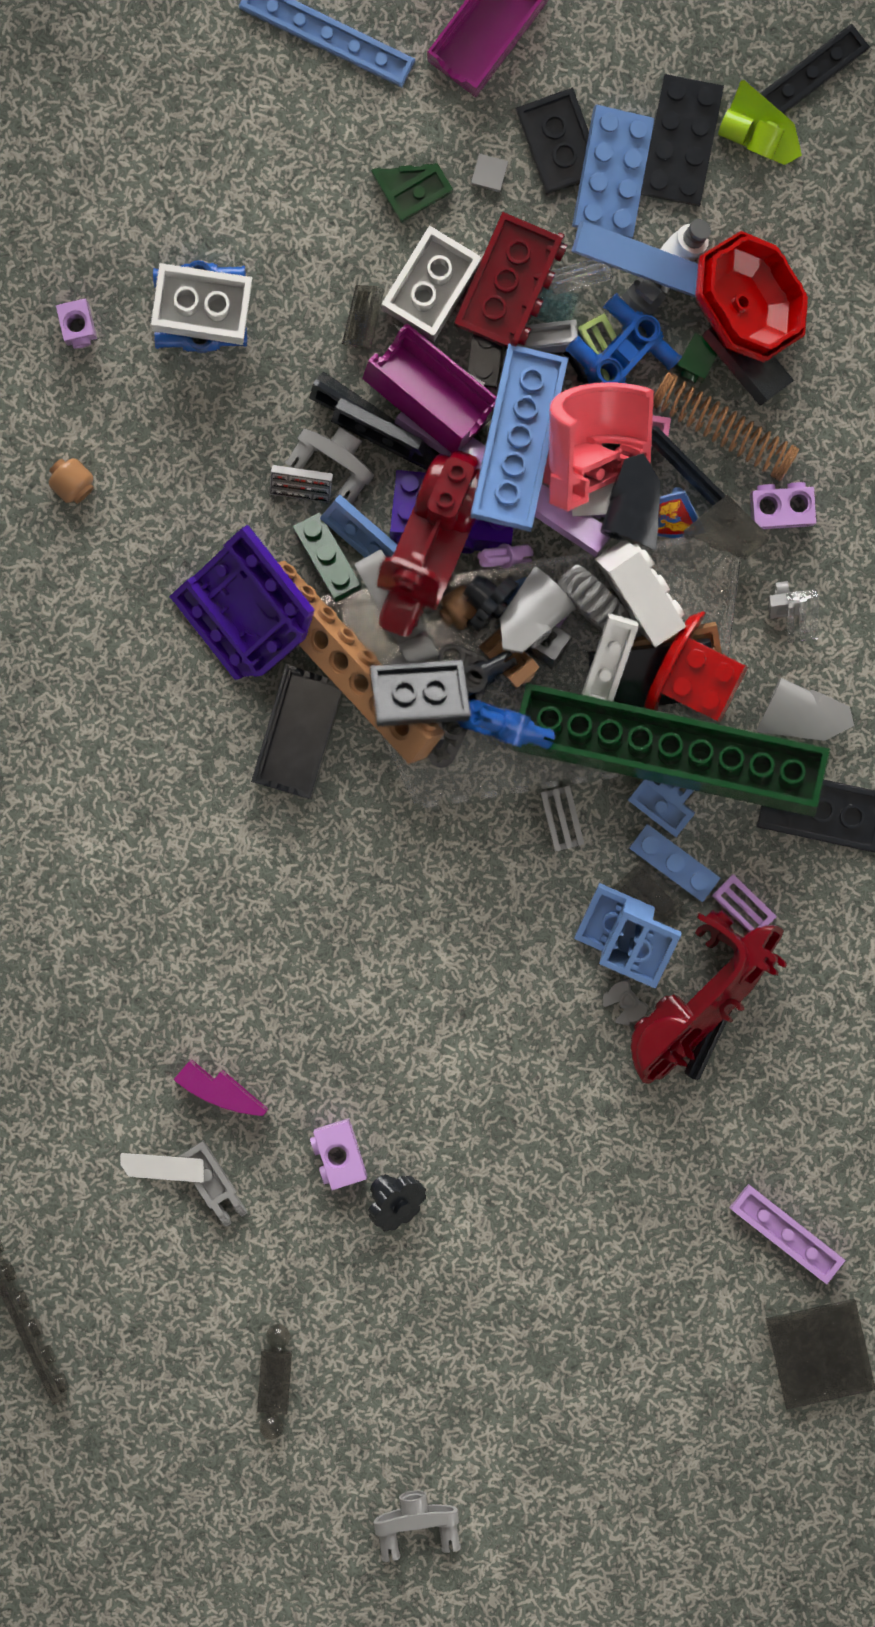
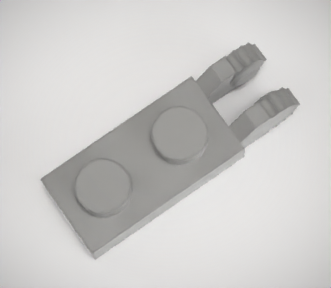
M204 1140L178 1156L182 1158L203 1159L204 1182L193 1183L208 1207L214 1210L225 1227L231 1224L229 1214L224 1211L220 1204L226 1198H229L235 1211L240 1216L247 1214L246 1208L236 1194V1189Z

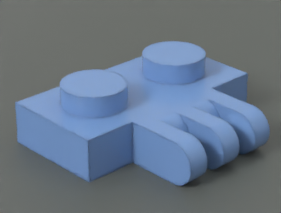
M644 779L628 799L629 802L674 837L679 835L695 814L692 809L684 804L694 791L690 789H685L683 793L679 790L681 787L663 783L658 784L657 782Z

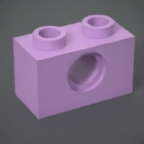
M349 1118L314 1129L315 1137H311L310 1141L314 1154H320L324 1166L319 1167L324 1184L329 1183L331 1190L367 1179V1172ZM334 1147H340L346 1152V1159L342 1162H334L329 1156V1151Z

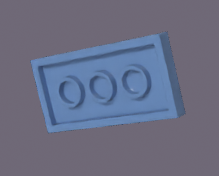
M601 105L594 106L572 227L578 228L579 223L585 221L628 238H633L655 118Z

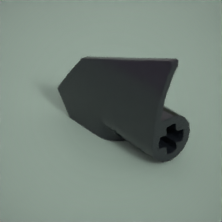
M644 453L624 459L620 473L614 482L609 496L610 504L600 532L607 537L620 541H625L628 538L655 551L657 549L661 481Z

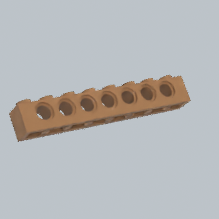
M286 561L278 562L315 609L306 639L299 646L408 764L426 758L445 734V731L438 723L376 726L369 669L370 666L382 664L377 660L376 655L361 643L355 632L337 617L336 612L320 599L314 588L306 584L292 565Z

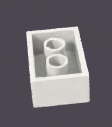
M429 225L382 302V311L404 324L408 323L417 332L435 342L474 278L482 257Z
M160 263L151 320L152 331L243 345L252 277Z
M627 540L621 541L595 558L596 563L631 619L639 621L638 630L655 647L686 627L681 618L685 615L683 609L676 600H673L666 593L670 590L661 575H657L654 569L650 568L654 565L652 559L637 543L632 545Z

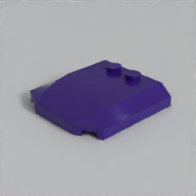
M246 525L223 545L224 548L193 577L187 579L169 596L234 680L247 676H263L306 639L315 612L312 605L249 525Z

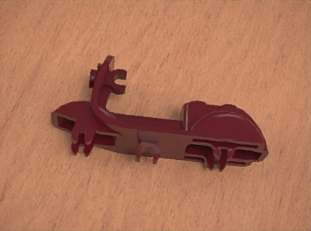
M455 451L450 456L439 454L431 462L393 556L385 557L379 568L377 588L388 592L378 618V625L382 629L407 637L413 632L414 627H418L425 607L433 610L437 609L476 520L470 517L481 469L480 459L463 451Z
M712 910L707 916L701 913L698 914L696 918L706 924L699 926L695 934L701 938L706 932H710L711 938L705 944L707 947H715L720 940L734 950V955L687 1004L675 994L667 995L658 1001L655 1006L656 1010L649 1017H644L634 1026L635 1031L631 1038V1054L635 1070L643 1083L650 1084L656 1079H663L677 1064L687 1067L688 1065L683 1059L688 1057L694 1060L692 1050L722 1020L731 1023L733 1019L729 1016V1013L735 1007L739 1011L745 1010L741 1001L752 991L764 972L766 971L771 975L778 976L779 972L774 968V965L778 963L783 968L787 967L786 961L773 953L784 933V929L779 926L766 925L755 928L742 937L733 932L734 930L731 925L734 921L723 910H720L718 913Z

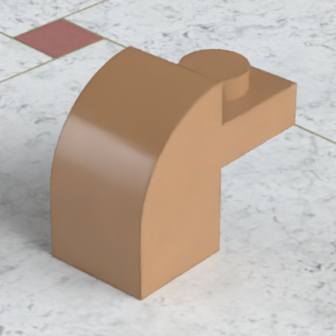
M501 627L479 646L489 660L505 651L502 649ZM512 652L513 655L504 660L507 662L515 657L518 663L517 666L502 673L516 689L520 685L530 682L534 678L535 672L540 668L525 652Z

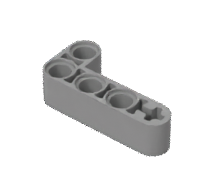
M381 549L354 564L380 612L388 594L387 591L377 588L379 568L385 559ZM419 620L418 627H414L413 632L407 637L393 633L408 663L427 662L439 655L421 620Z

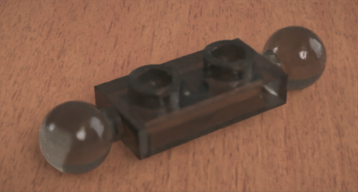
M274 1324L267 1330L266 1340L271 1346V1350L262 1349L257 1412L266 1413V1417L260 1422L259 1430L261 1435L269 1440L277 1439L282 1434L284 1426L278 1414H288L293 1351H283V1347L290 1341V1331L282 1324Z

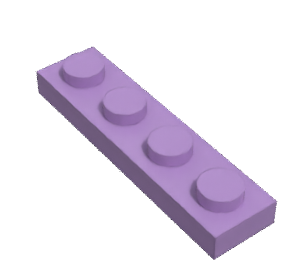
M747 1184L729 1207L825 1284H828L846 1261L749 1184Z

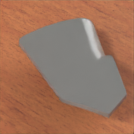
M538 567L532 569L500 618L503 650L523 653L530 646L532 648L537 647L551 634L554 626L575 610V605L571 598Z
M780 678L770 698V704L757 728V732L826 741L853 727L854 722L850 706L814 690L809 691Z

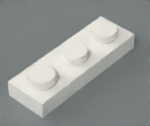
M609 613L582 695L608 701L614 700L639 627V621Z

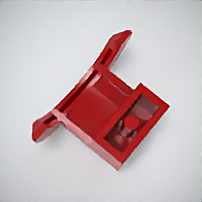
M705 611L690 615L685 621L686 627L676 635L651 685L645 701V709L657 711L661 695L664 694L716 721H722L748 667L690 638L696 628L700 626L706 614Z

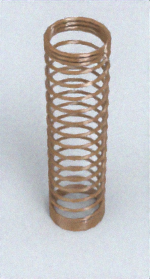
M670 371L666 374L654 394L653 407L656 409L662 402L667 390L670 389L662 405L661 413L669 407L670 402L667 403L678 380V376L676 374L673 375ZM683 381L675 392V395L678 394L670 411V417H673L678 411V407L676 409L675 407L685 389L686 381ZM692 386L683 398V401L686 398L687 400L678 417V423L687 414L684 411L693 395L695 386ZM700 391L698 393V395L695 397L691 404V406L693 404H695V406L690 414L686 427H690L695 420V417L693 419L692 417L701 401V398L704 393L703 391ZM709 396L700 407V410L703 408L704 410L695 427V432H698L703 426L704 422L701 423L710 405L712 396ZM717 401L708 413V416L710 414L712 416L706 426L703 437H706L712 427H709L718 411L720 401ZM726 406L717 417V420L720 418L721 420L714 432L712 442H715L720 436L718 431L727 415L729 406ZM734 411L725 422V425L729 422L730 424L720 443V448L728 441L729 437L727 435L735 421L737 411ZM745 416L741 417L734 426L733 431L738 426L739 428L728 449L729 452H732L737 445L735 441L746 420ZM751 421L742 432V435H744L748 430L737 453V458L745 451L744 445L752 431L754 421ZM759 426L750 438L752 440L756 436L745 462H748L754 454L752 451L763 429L762 426ZM768 431L759 441L758 446L765 440L755 460L754 467H757L762 460L761 455L769 441L771 431ZM776 436L767 447V450H769L774 444L763 466L762 473L770 466L771 462L769 461L780 439L779 436ZM788 441L783 442L775 453L777 455L783 448L770 475L773 479L778 480V482L783 479L800 450L794 444L791 445L781 465L778 467L788 446Z

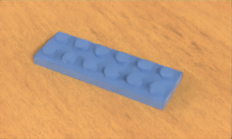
M508 344L470 514L471 518L531 532L549 451L550 404L561 393L568 362L567 357Z

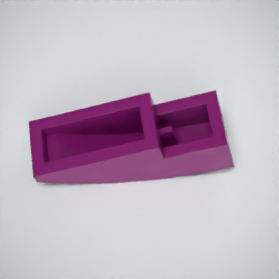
M191 1059L173 1079L190 1093L227 1110L263 1116L268 1110L264 1104L223 1069L213 1078Z

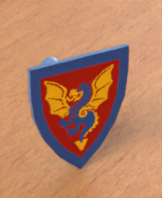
M673 488L672 494L660 497L658 536L678 539L706 534L686 492L682 488Z

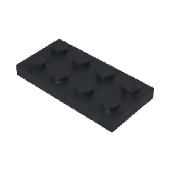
M664 74L641 195L700 207L724 85Z

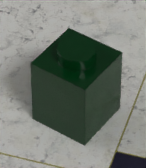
M694 333L676 370L680 371L679 376L689 383L695 384L697 381L703 383L717 354L703 336Z

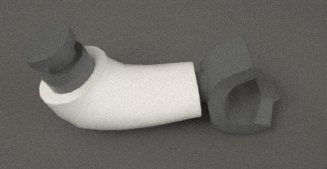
M695 219L691 224H686L673 233L660 250L694 262L708 247V237L711 234L710 225L702 219ZM638 277L622 298L635 312L638 310L639 312L642 311L645 315H653L666 299L665 293L670 288Z

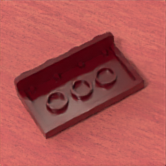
M502 212L454 321V326L505 348L508 347V344L514 347L519 344L525 345L531 328L527 327L531 316L537 318L543 304V300L539 299L543 288L549 290L556 273L551 271L555 260L561 262L568 245L563 243L565 234L559 232L556 235Z

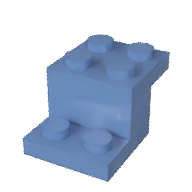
M599 883L574 939L602 951L600 965L656 989L681 937V932L653 920L655 907Z

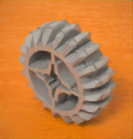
M574 565L558 581L559 587L571 598L578 612L599 632H603L609 613L630 619V615L624 609V606L584 567Z

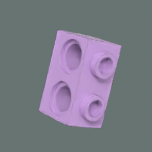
M805 482L789 483L786 489H775V484L758 485L757 490L750 493L752 530L809 527L816 524L814 487H806ZM799 497L803 499L805 510L803 512L792 510L790 506L791 498ZM769 499L774 503L775 511L773 514H764L760 510L761 500Z

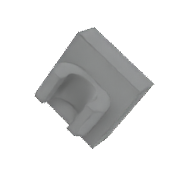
M788 581L775 583V595H769L768 602L770 619L800 615L802 604L800 591L790 592Z

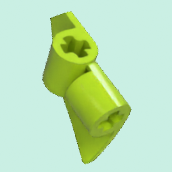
M742 79L731 107L727 110L722 120L718 135L783 165L801 157L802 153L795 123L748 82Z

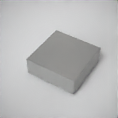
M479 153L471 185L500 192L508 161Z

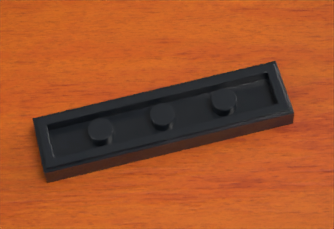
M851 23L760 94L785 114L868 51L870 46Z

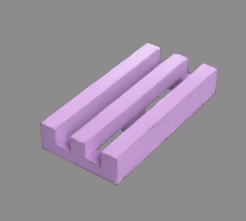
M734 874L712 895L748 932L755 928L721 897L724 892L759 924L758 927L769 925L777 917ZM733 883L768 916L764 921L729 888Z

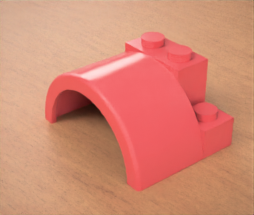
M593 383L570 388L558 394L550 404L549 453L543 475V483L549 485L550 488L549 504L566 511L589 502V493L615 482L624 459L644 453L649 463H651L654 390L626 383ZM602 443L620 444V446L613 451L603 447Z

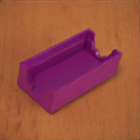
M465 0L427 51V61L474 97H477L549 0Z
M408 323L399 330L392 345L382 357L378 358V354L375 353L368 360L362 379L451 453L460 451L492 419L496 396Z

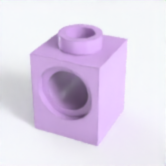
M86 298L56 305L64 342L67 345H73L75 349L90 346V340L97 339L90 305ZM77 318L85 320V326L81 331L72 332L70 330V324L73 320Z

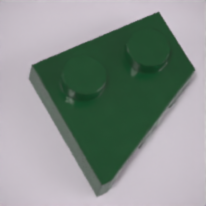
M438 163L423 164L417 167L406 165L389 169L378 167L371 170L373 177L401 223L453 193V188Z

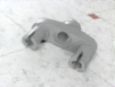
M340 426L332 439L304 428L297 438L300 441L284 463L289 467H293L299 458L294 468L303 469L314 451L318 452L320 450L349 470V477L335 497L337 498L341 495L345 498L350 491L346 500L353 505L365 484L369 485L375 476L354 455L362 440Z
M414 1490L401 1494L399 1496L401 1508L384 1513L373 1522L375 1534L379 1536L381 1560L384 1562H390L388 1549H391L393 1561L401 1557L397 1533L403 1531L439 1527L441 1551L450 1553L449 1540L452 1541L453 1552L461 1549L457 1524L459 1523L458 1509L451 1505H428L427 1495L424 1491Z

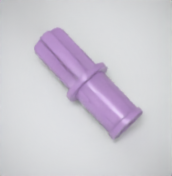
M502 544L498 548L483 549L482 552L478 553L477 558L480 560L482 567L500 566L502 568H510L514 564H529L532 559L523 557L533 556V550L527 544L519 546Z

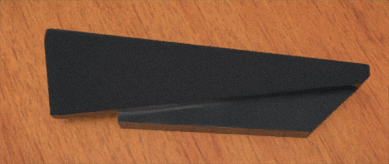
M322 372L314 381L309 399L333 410L331 422L425 470H428L433 459L440 454L428 446L423 439L395 424L393 418L327 373Z

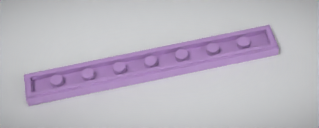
M400 412L396 417L395 424L423 439L428 446L440 454L447 456L452 454L403 412ZM472 438L460 451L476 456L482 464L485 445ZM541 484L535 517L594 557H597L610 540V537L600 532L602 523L590 515L572 516V509L566 511L549 504L550 488Z

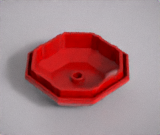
M740 231L699 256L696 301L724 347L765 362L805 336L808 296L803 289L802 283L797 279L786 257L777 245Z

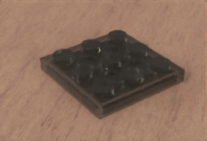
M855 1299L765 1318L786 1410L875 1390Z

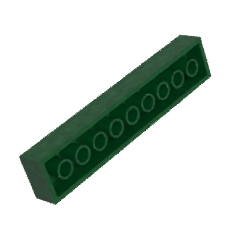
M526 683L519 713L531 717L530 719L534 725L553 730L555 739L543 738L553 742L552 746L548 749L528 743L521 747L513 745L514 751L815 817L830 748Z

